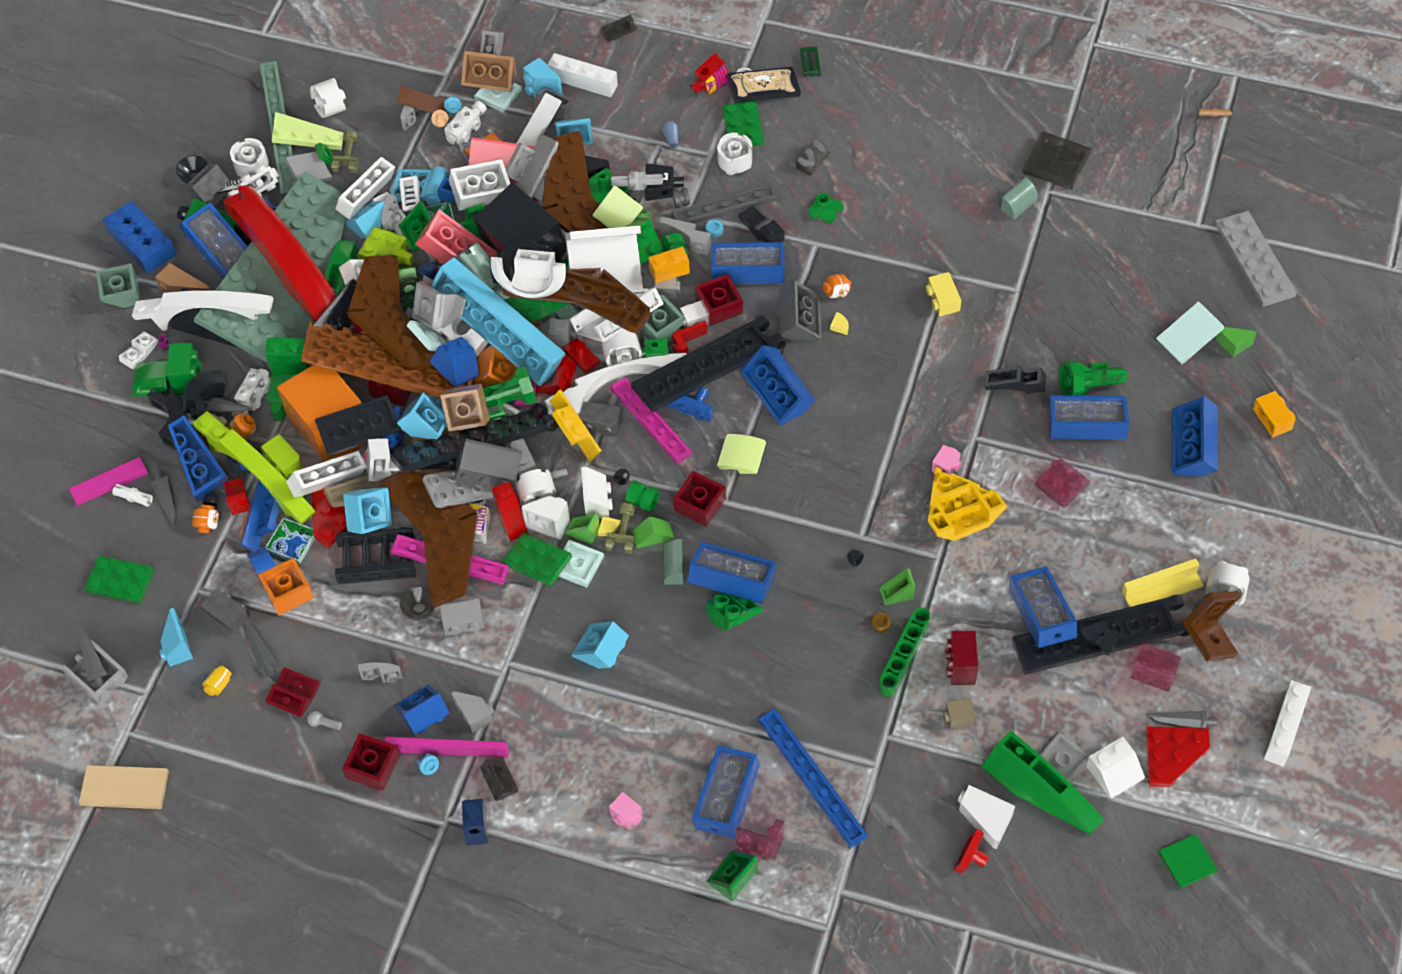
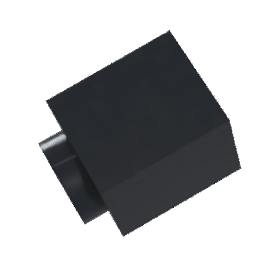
M513 182L474 218L482 241L497 251L496 254L498 255L507 246L528 239H535L536 245L539 247L544 245L552 248L553 252H555V263L560 262L566 253L567 247L559 222Z

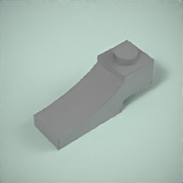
M661 217L659 222L660 233L666 235L679 233L683 236L685 244L690 247V252L708 255L711 246V233L696 230V224Z

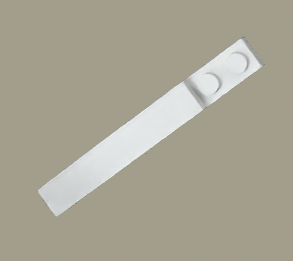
M231 291L163 293L162 298L136 301L132 317L135 320L151 318L162 331L168 329V323L174 315L193 308L223 309L256 320L258 319L257 315L270 313L274 298L269 295Z
M686 353L641 358L606 367L575 379L576 386L568 388L563 393L580 417L583 402H588L592 395L606 383L627 375L649 374L683 357ZM553 396L545 400L548 414H553L555 411L550 403Z

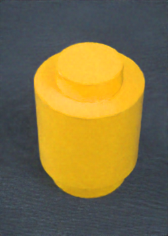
M220 665L214 668L202 683L204 691L210 696H218L230 681L231 672Z

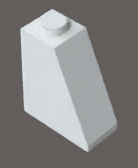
M969 785L966 791L962 790L958 798L960 803L959 811L975 829L983 832V838L993 848L997 849L1014 814L1015 806Z

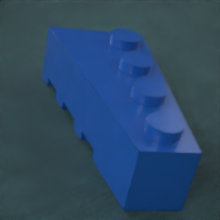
M184 415L168 425L193 496L197 502L229 481L220 465Z

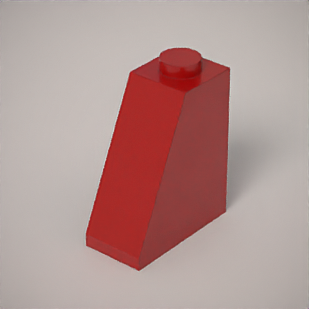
M508 481L491 488L496 513L510 542L519 539L523 532L528 534L516 494L510 482Z

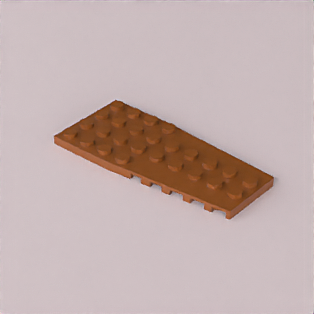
M309 322L301 358L303 362L383 383L401 390H408L419 394L424 393L440 399V395L445 389L470 386L472 380L454 387L435 367L408 368L363 330H361V334L350 332V328L343 327V330L340 331L332 329L331 325L325 324L323 327L312 326L313 322Z

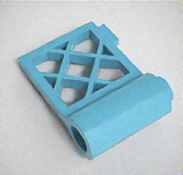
M436 166L432 170H398L391 195L396 196L397 202H402L401 194L397 193L400 190L399 179L403 175L417 176V178L426 176V179L419 182V188L422 189L420 194L421 201H426L429 205L440 204L441 200L438 197L437 189L443 178H448L449 172L447 169ZM415 197L406 198V200L415 199Z

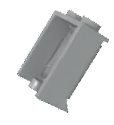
M91 640L108 675L102 678L104 684L98 690L95 682L88 683L81 653L76 655L75 660L77 664L69 669L64 665L61 668L68 678L77 684L97 704H100L102 701L107 700L117 687L122 686L128 676L124 668Z

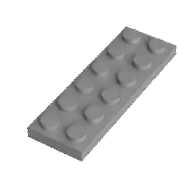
M1249 211L1215 221L1218 232L1262 307L1296 297V290Z

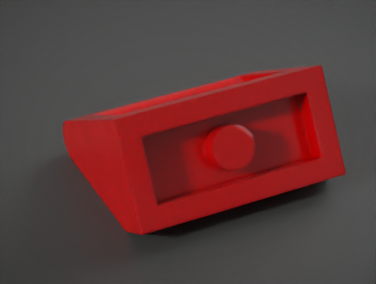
M564 355L557 367L553 383L545 384L544 382L541 386L537 385L536 392L555 395L559 390L565 392V390L571 387L577 365L567 355Z

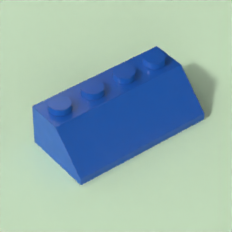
M763 345L741 370L743 376L779 425H783L804 414L815 402L814 397L776 347Z
M1204 396L1172 409L1173 474L1202 477L1218 471L1217 406Z

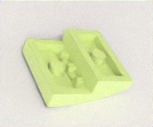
M614 186L592 216L608 228L625 227L634 221L643 207L617 186Z
M727 434L717 466L719 469H737L740 474H757L766 441L752 436Z

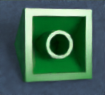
M422 201L398 225L404 237L407 238L411 251L421 249L415 243L431 220Z
M732 850L706 882L730 901H733L757 872L758 859L756 856Z

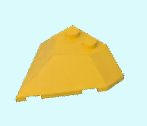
M935 466L928 524L936 536L956 541L989 527L1007 508L1006 503L997 491L992 489L988 491L981 488L980 484L953 473L951 475L942 472L941 468Z

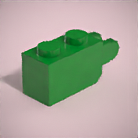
M273 374L270 377L271 388L270 391H267L266 400L271 406L270 411L273 419L277 422L281 421L285 416V409L277 387L298 374Z

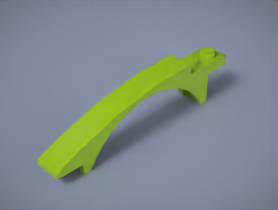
M208 411L193 422V426L207 438L209 450L213 453L221 452L227 454L245 466L267 488L288 517L292 516L302 525L316 513L302 496L294 498L286 483L287 480L233 429L230 431Z

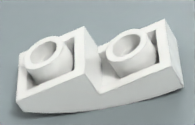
M145 331L131 341L132 347L119 355V361L131 369L136 368L137 363L142 362L157 345L158 339Z

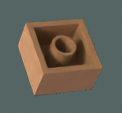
M482 384L445 389L440 395L448 431L485 426L490 420Z

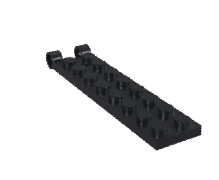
M762 315L631 383V388L653 413L747 364L763 345L776 347L780 350L785 346L786 340L779 333L770 339L766 338L762 332L769 327L770 323Z
M536 403L529 411H520L512 416H503L501 419L488 421L485 426L451 431L446 435L440 436L438 439L416 441L408 446L396 447L394 450L389 451L390 460L402 473L457 458L465 439L498 446L546 431H555L559 425L554 419L553 424L547 426L548 422L554 419L552 414H548V410L543 404ZM543 408L542 412L536 415L537 410Z
M1176 594L1167 598L1077 620V638L1038 648L1031 632L1013 636L1012 642L1024 675L1104 655L1100 651L1099 646L1094 644V641L1086 640L1080 634L1082 628H1087L1096 622L1104 621L1107 624V628L1118 632V638L1111 653L1176 636L1185 637L1190 634L1182 622L1174 623L1170 611L1179 610L1184 606L1181 596ZM1153 620L1155 625L1148 624V621Z

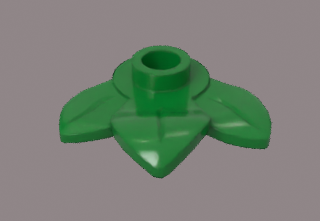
M819 193L814 199V204L809 208V216L812 220L821 217L825 223H833L836 220V212L844 210V206L839 200L831 199L827 193Z

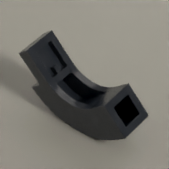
M528 239L507 246L500 252L497 258H502L503 271L510 281L515 273L514 259L518 249L553 252V250L544 245L539 247L536 245L535 239ZM491 271V277H492L493 283H494V284H499V283L496 281V279L494 278L493 273H492V271Z
M220 371L202 373L189 381L184 393V414L190 413L191 418L196 420L206 412L202 401L224 396L225 381Z
M151 390L147 394L151 406L169 415L166 424L158 432L161 441L177 450L168 425L183 415L189 421L187 414H184L183 404L171 392L166 397L160 392L156 393Z

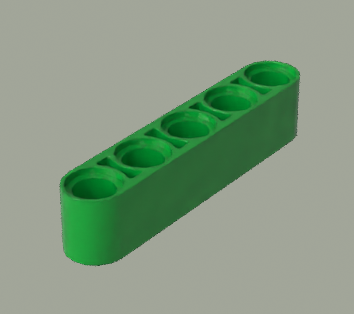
M920 607L913 611L880 676L879 692L884 697H892L896 694L929 628L930 612L926 608ZM922 618L925 621H918L917 619ZM910 634H914V635H916L917 637H914V638H913V637H910L909 635H910ZM905 650V651H908L909 653L904 654V653H902V652H900V651ZM896 666H897V667H899V668H901V669H900V670H894L893 667H896ZM885 683H891L892 686L888 687V686H885L884 684H885Z

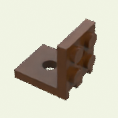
M1226 590L1220 593H1208L1202 603L1192 609L1193 612L1182 622L1207 662L1234 658L1238 654L1218 622L1241 598L1238 591Z

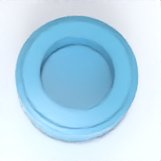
M711 220L707 222L705 231L711 233V238L720 237L723 234V224L718 220Z

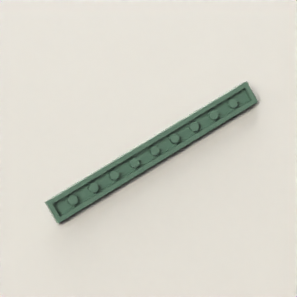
M277 61L260 64L271 135L273 133L275 113L286 115ZM273 143L282 198H284L296 183L285 162L286 157L293 156L292 146L290 144Z

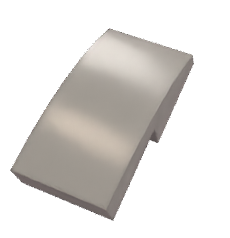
M404 105L400 117L403 130L406 131L415 123V113L420 109Z
M391 194L387 198L382 211L383 230L389 232L396 226L395 214L399 209L396 196Z
M380 662L358 664L362 680H373L381 676L383 683H393L398 679H403L400 667L397 665Z

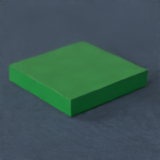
M1197 834L1165 847L1158 852L1179 890L1218 871Z

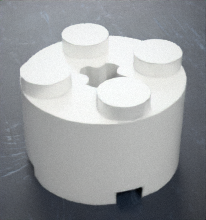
M335 78L310 87L312 100L315 99L316 102L314 107L321 118L330 117L346 110L343 102L345 99L344 91L342 89L339 90Z
M729 133L720 139L717 145L718 165L722 170L726 171V174L734 175L751 168L752 142L747 136Z
M247 138L241 143L238 141L230 150L235 172L240 177L247 174L253 175L256 173L254 170L262 165L264 167L269 166L265 148L257 139Z
M625 329L607 341L602 342V349L608 367L643 357L637 335Z
M541 469L528 471L520 475L521 479L519 481L516 480L514 483L516 494L522 507L547 496L555 498L557 495L550 471L546 470V473L542 472Z
M1225 561L1217 562V565L1212 567L1209 572L1205 591L1206 595L1211 592L1220 593L1226 590L1238 591L1241 598L1235 604L1239 603V605H1242L1246 600L1250 580L1248 569L1228 564Z

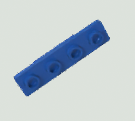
M259 480L240 543L241 546L250 551L258 549L262 536L276 528V519L281 510L275 498Z

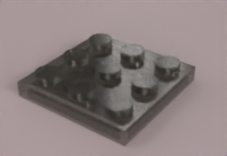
M1042 131L1022 173L1072 190L1092 148Z

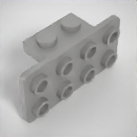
M540 135L533 149L519 142L505 169L508 177L517 181L516 185L532 199L536 188L541 183L544 172L549 167L552 156L558 148V142L545 135Z
M455 470L425 475L423 477V483L437 508L493 498L491 488L456 481Z

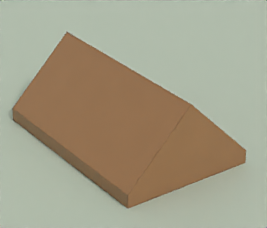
M464 51L461 85L512 91L517 75L515 57Z

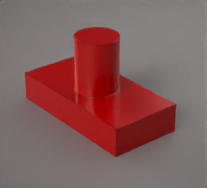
M577 337L563 347V352L585 374L600 365V360Z
M976 829L970 834L953 869L959 874L963 873L971 861L982 867L986 865L989 856L977 849L984 835L983 832Z

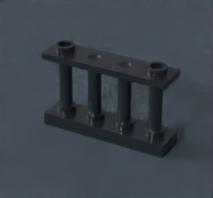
M401 527L399 529L371 531L364 534L349 532L335 534L338 547H342V567L335 568V577L338 584L416 578L414 562H409V558L401 557V562L389 563V543L395 542L397 534L415 539L413 528ZM370 544H381V564L370 565ZM362 545V565L350 567V546Z

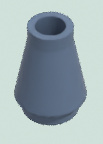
M673 121L664 123L661 131L669 148H677L679 146L678 125Z

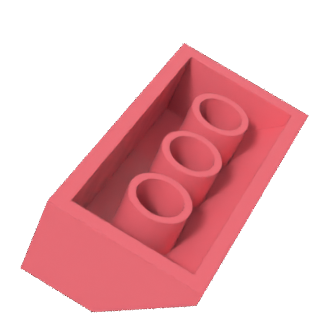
M472 137L468 166L502 159L506 169L518 144ZM526 145L527 147H529V148H531V149H533V148L535 147V146ZM508 177L510 183L513 182V183L516 184L517 181H515V180H513L512 178Z
M440 209L423 229L415 243L442 264L447 263L453 257L459 255L460 252L477 242L490 258L495 257L497 251Z

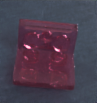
M1143 644L1130 678L1169 692L1181 657Z
M776 819L774 825L770 824L766 836L737 827L735 831L736 846L744 852L752 851L758 853L764 859L772 858L776 860L784 839V821Z

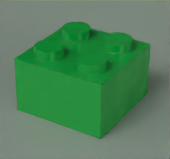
M192 343L169 344L166 376L174 395H184L189 381L198 376L199 372L202 371V362L198 360V352L194 350Z

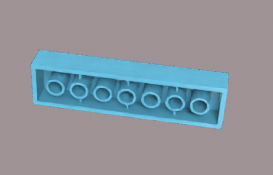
M452 258L440 267L431 287L443 294H458L466 299L462 317H460L515 366L518 368L526 366L529 378L537 385L541 386L553 376L566 354L456 258Z

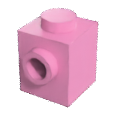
M943 445L932 462L931 471L935 473L936 466L941 468L942 472L950 475L954 471L957 472L961 465V461H959L960 452L955 448Z
M623 792L609 806L610 815L620 827L625 826L629 830L642 819V807Z

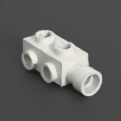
M476 101L471 106L472 109L465 106L446 125L444 129L445 135L450 144L454 145L457 143L461 145L463 142L466 143L470 138V133L473 130L477 131L481 124L479 116H482L487 110L482 102Z
M262 165L254 170L256 173L253 175L247 174L240 178L241 182L237 184L238 187L249 184L262 196L261 192L265 189L268 192L276 187L275 183L278 182L277 177L279 175L274 168ZM262 175L266 178L264 182L261 180ZM238 189L230 191L228 197L239 193Z
M262 368L250 369L234 397L237 403L254 407L250 409L253 411L261 406V398L270 390V378L268 377L269 372ZM247 410V411H245V412H243V413H232V416L235 417L237 414H248V415H249V413H248L249 410Z

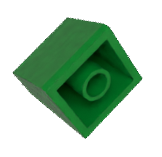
M267 338L265 356L272 374H299L310 367V363L301 361L305 339Z

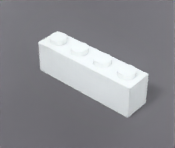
M556 53L553 54L547 64L560 76L561 83L607 97H611L618 86L617 72Z
M380 157L339 197L336 210L350 220L391 180L395 166L383 157Z
M356 451L295 471L286 483L294 498L359 477L367 466L360 452Z
M1291 680L1285 693L1264 760L1284 767L1311 690L1310 686Z

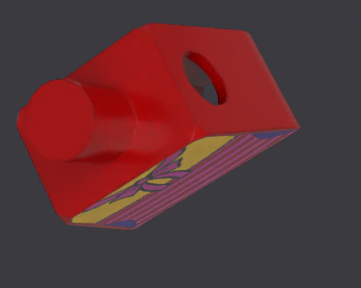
M716 53L712 54L695 70L694 73L697 81L690 85V87L696 94L703 90L710 95L728 84L726 63Z

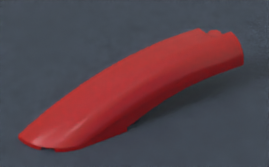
M248 185L239 186V193L223 200L226 212L255 244L286 291L315 322L336 297L334 290L296 236L258 192Z

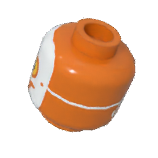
M844 274L829 275L823 283V291L830 298L846 297L851 290V282Z
M237 414L228 424L227 428L230 431L233 429L246 441L255 432L256 425L250 415Z
M200 505L194 509L192 525L198 528V532L209 534L210 530L217 528L219 513L215 510L214 506Z

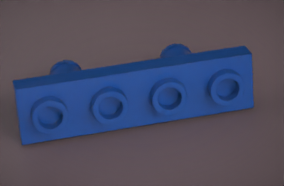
M704 387L698 389L693 399L683 396L665 406L679 410L683 414L695 416L702 421L711 422L713 418V406L704 403L709 395V391Z

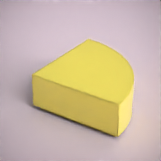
M837 312L830 325V330L848 335V321L842 314Z
M603 516L597 532L598 536H607L608 533H615L620 528L621 520Z

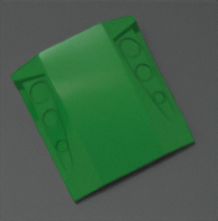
M168 359L137 363L132 385L133 397H147L151 390L162 394L168 392L169 380L166 376Z
M726 593L715 595L714 599L706 604V611L710 621L721 631L729 630L731 627L744 623L753 616L760 614L763 609L754 601Z

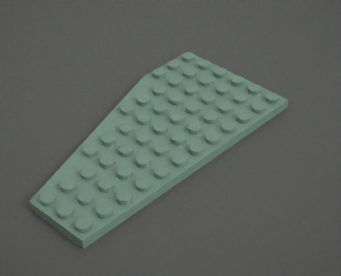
M304 171L275 212L296 236L325 276L332 252L337 241L341 240L346 217L336 210L339 197L343 192ZM253 242L249 244L215 291L272 296L274 299L270 313L257 315L258 319L252 320L238 313L223 309L202 308L194 319L195 323L267 363L268 361L265 356L267 338L306 339L309 322L314 323L282 286L281 281Z

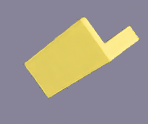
M1193 559L1126 582L1122 589V595L1128 606L1132 607L1200 589L1203 587V583L1197 574L1199 563L1197 559Z

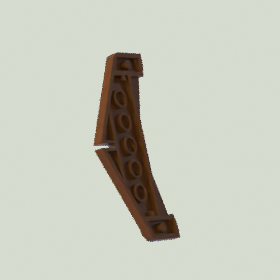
M577 131L553 138V140L558 142V148L546 170L542 208L559 222L560 228L566 233L608 229V227L592 216L600 205L590 193L583 139L580 132Z
M396 255L365 257L347 313L349 314L348 317L406 367H434L430 360L435 351L428 350L407 327L411 320L400 307L399 268Z
M601 268L566 269V277L562 287L554 294L542 298H526L515 295L504 288L502 289L503 295L515 299L524 298L579 304L621 328L636 334L650 318V307L605 269L601 272Z
M415 471L399 472L379 480L380 488H388L389 499L423 534L429 594L434 608L464 596L469 586L478 522L476 511L465 503L442 508L435 507L423 483V476Z

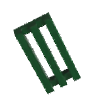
M817 46L800 48L804 78L807 75L814 77V74L821 76ZM810 51L814 52L816 69L814 70ZM804 52H807L809 70L806 67Z

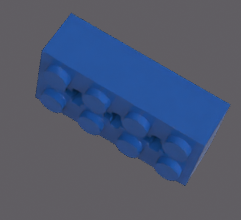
M132 200L102 219L108 234L147 274L177 255L172 241Z

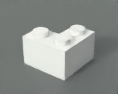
M368 439L366 462L368 480L379 481L401 472L390 460L388 439Z

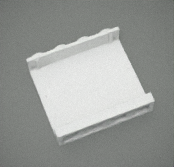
M640 226L575 231L565 234L569 269L601 268V272L605 269L638 297L648 290L643 289L636 236L641 233Z
M652 287L638 296L640 300L650 307V312L663 305L656 288ZM586 308L569 319L577 335L601 342L607 341L624 330Z

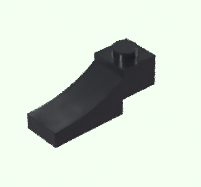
M754 206L739 214L741 222L759 241L782 242L785 240V231L775 220L767 219Z
M1022 366L990 370L985 373L984 387L986 390L1025 391L1027 394L1044 392L1046 374L1042 368L1023 370Z

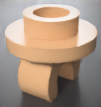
M444 110L434 111L431 115L432 123L437 127H445L449 119L448 114Z

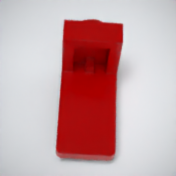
M706 321L695 323L672 334V347L675 354H688L686 342L708 333Z
M238 478L225 482L226 499L232 516L249 511L250 504L243 479Z

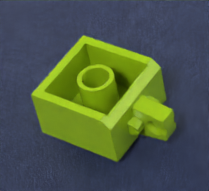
M377 227L373 228L358 253L360 260H364L367 256L396 255L398 265L401 263L411 266L414 261L413 254L407 252L409 247L406 237Z
M280 434L261 446L262 456L286 480L295 471L303 469L299 454Z

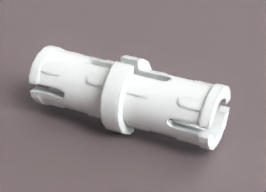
M116 484V487L113 488V495L125 498L128 502L140 503L147 507L150 506L149 503H152L153 496L140 492L137 488H128L120 484Z

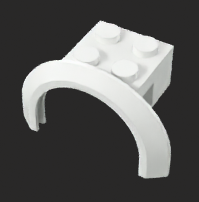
M518 249L514 259L515 273L512 282L508 280L503 271L502 258L491 257V269L496 281L504 289L518 296L526 298L546 297L557 292L565 281L566 266L563 263H555V252Z

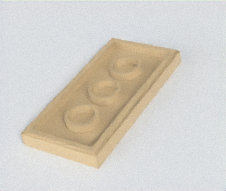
M87 765L79 804L80 806L162 809L169 771L167 768Z

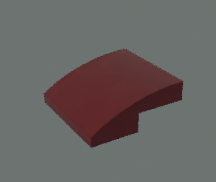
M284 667L276 685H272L265 703L302 717L317 693L321 682Z

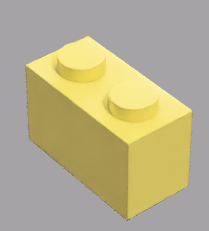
M947 272L928 277L926 292L928 296H931L932 307L934 310H937L938 315L943 316L960 311L961 298L950 273Z

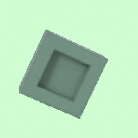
M569 303L556 310L554 315L558 319H570L579 312Z

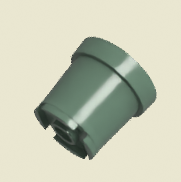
M478 242L453 257L490 289L497 285L493 283L491 277V258Z

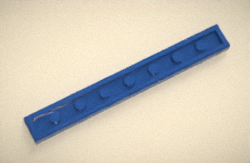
M774 708L759 717L758 722L850 849L867 839L868 834L777 710Z

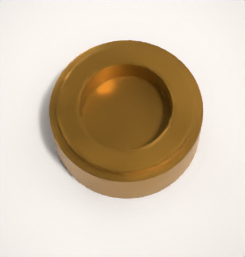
M883 612L873 615L871 620L872 629L878 633L887 632L891 627L890 616Z

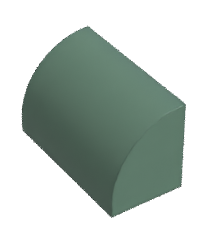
M1027 177L1002 197L1001 211L1013 220L1038 199L1037 190Z
M682 539L669 541L663 547L664 585L683 584Z

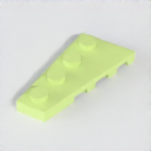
M276 112L272 143L315 147L320 142L329 149L342 150L344 133Z

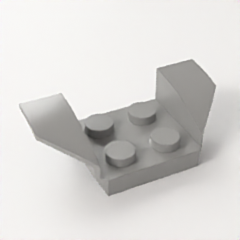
M423 276V281L416 282L412 318L428 328L436 330L445 328L462 317L466 299L458 294H443L431 287L434 280Z

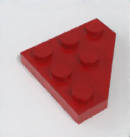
M324 489L312 492V508L316 512L313 514L314 539L330 548L336 542L335 534L347 531L345 506L331 507L324 494Z
M1147 726L1146 745L1149 787H1171L1200 757L1204 756L1210 749L1209 728Z

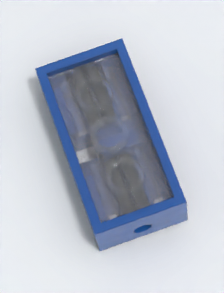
M210 202L181 222L180 230L223 280L246 250L247 245Z
M784 242L712 243V279L729 274L734 284L784 283Z
M1050 395L1048 405L1050 439L1127 440L1129 416L1126 396Z
M701 542L690 563L688 583L763 604L774 581L777 562Z
M1047 566L1009 576L1010 594L1038 648L1077 638V620Z
M717 746L692 817L696 830L735 839L760 768L757 754Z

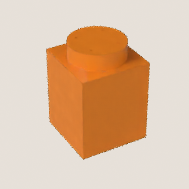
M312 365L277 387L287 418L322 462L332 457L338 458L356 452L364 445L362 444L330 456L327 455L314 420L362 403L335 370Z

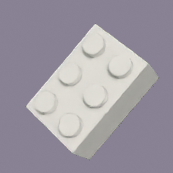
M502 159L454 168L450 170L449 183L458 210H464L481 203L484 206L488 205L510 184Z

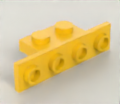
M559 390L550 400L555 409L552 416L571 445L578 443L589 462H591L601 452V449L562 390Z

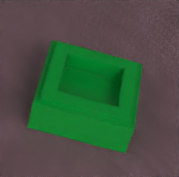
M319 142L315 145L319 159L331 165L333 160L331 149Z

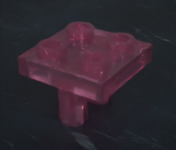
M1061 458L1053 461L1051 468L1035 482V486L1063 508L1069 505L1090 484L1086 477Z

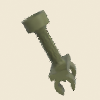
M352 130L345 132L344 141L346 146L344 155L333 156L332 172H340L341 165L349 166L350 173H357L358 159L357 157H350L352 146L358 140L357 132Z
M621 504L619 513L622 515L619 533H608L605 545L606 550L613 551L615 542L625 544V553H633L635 538L634 536L626 535L629 518L634 516L636 509L633 504Z

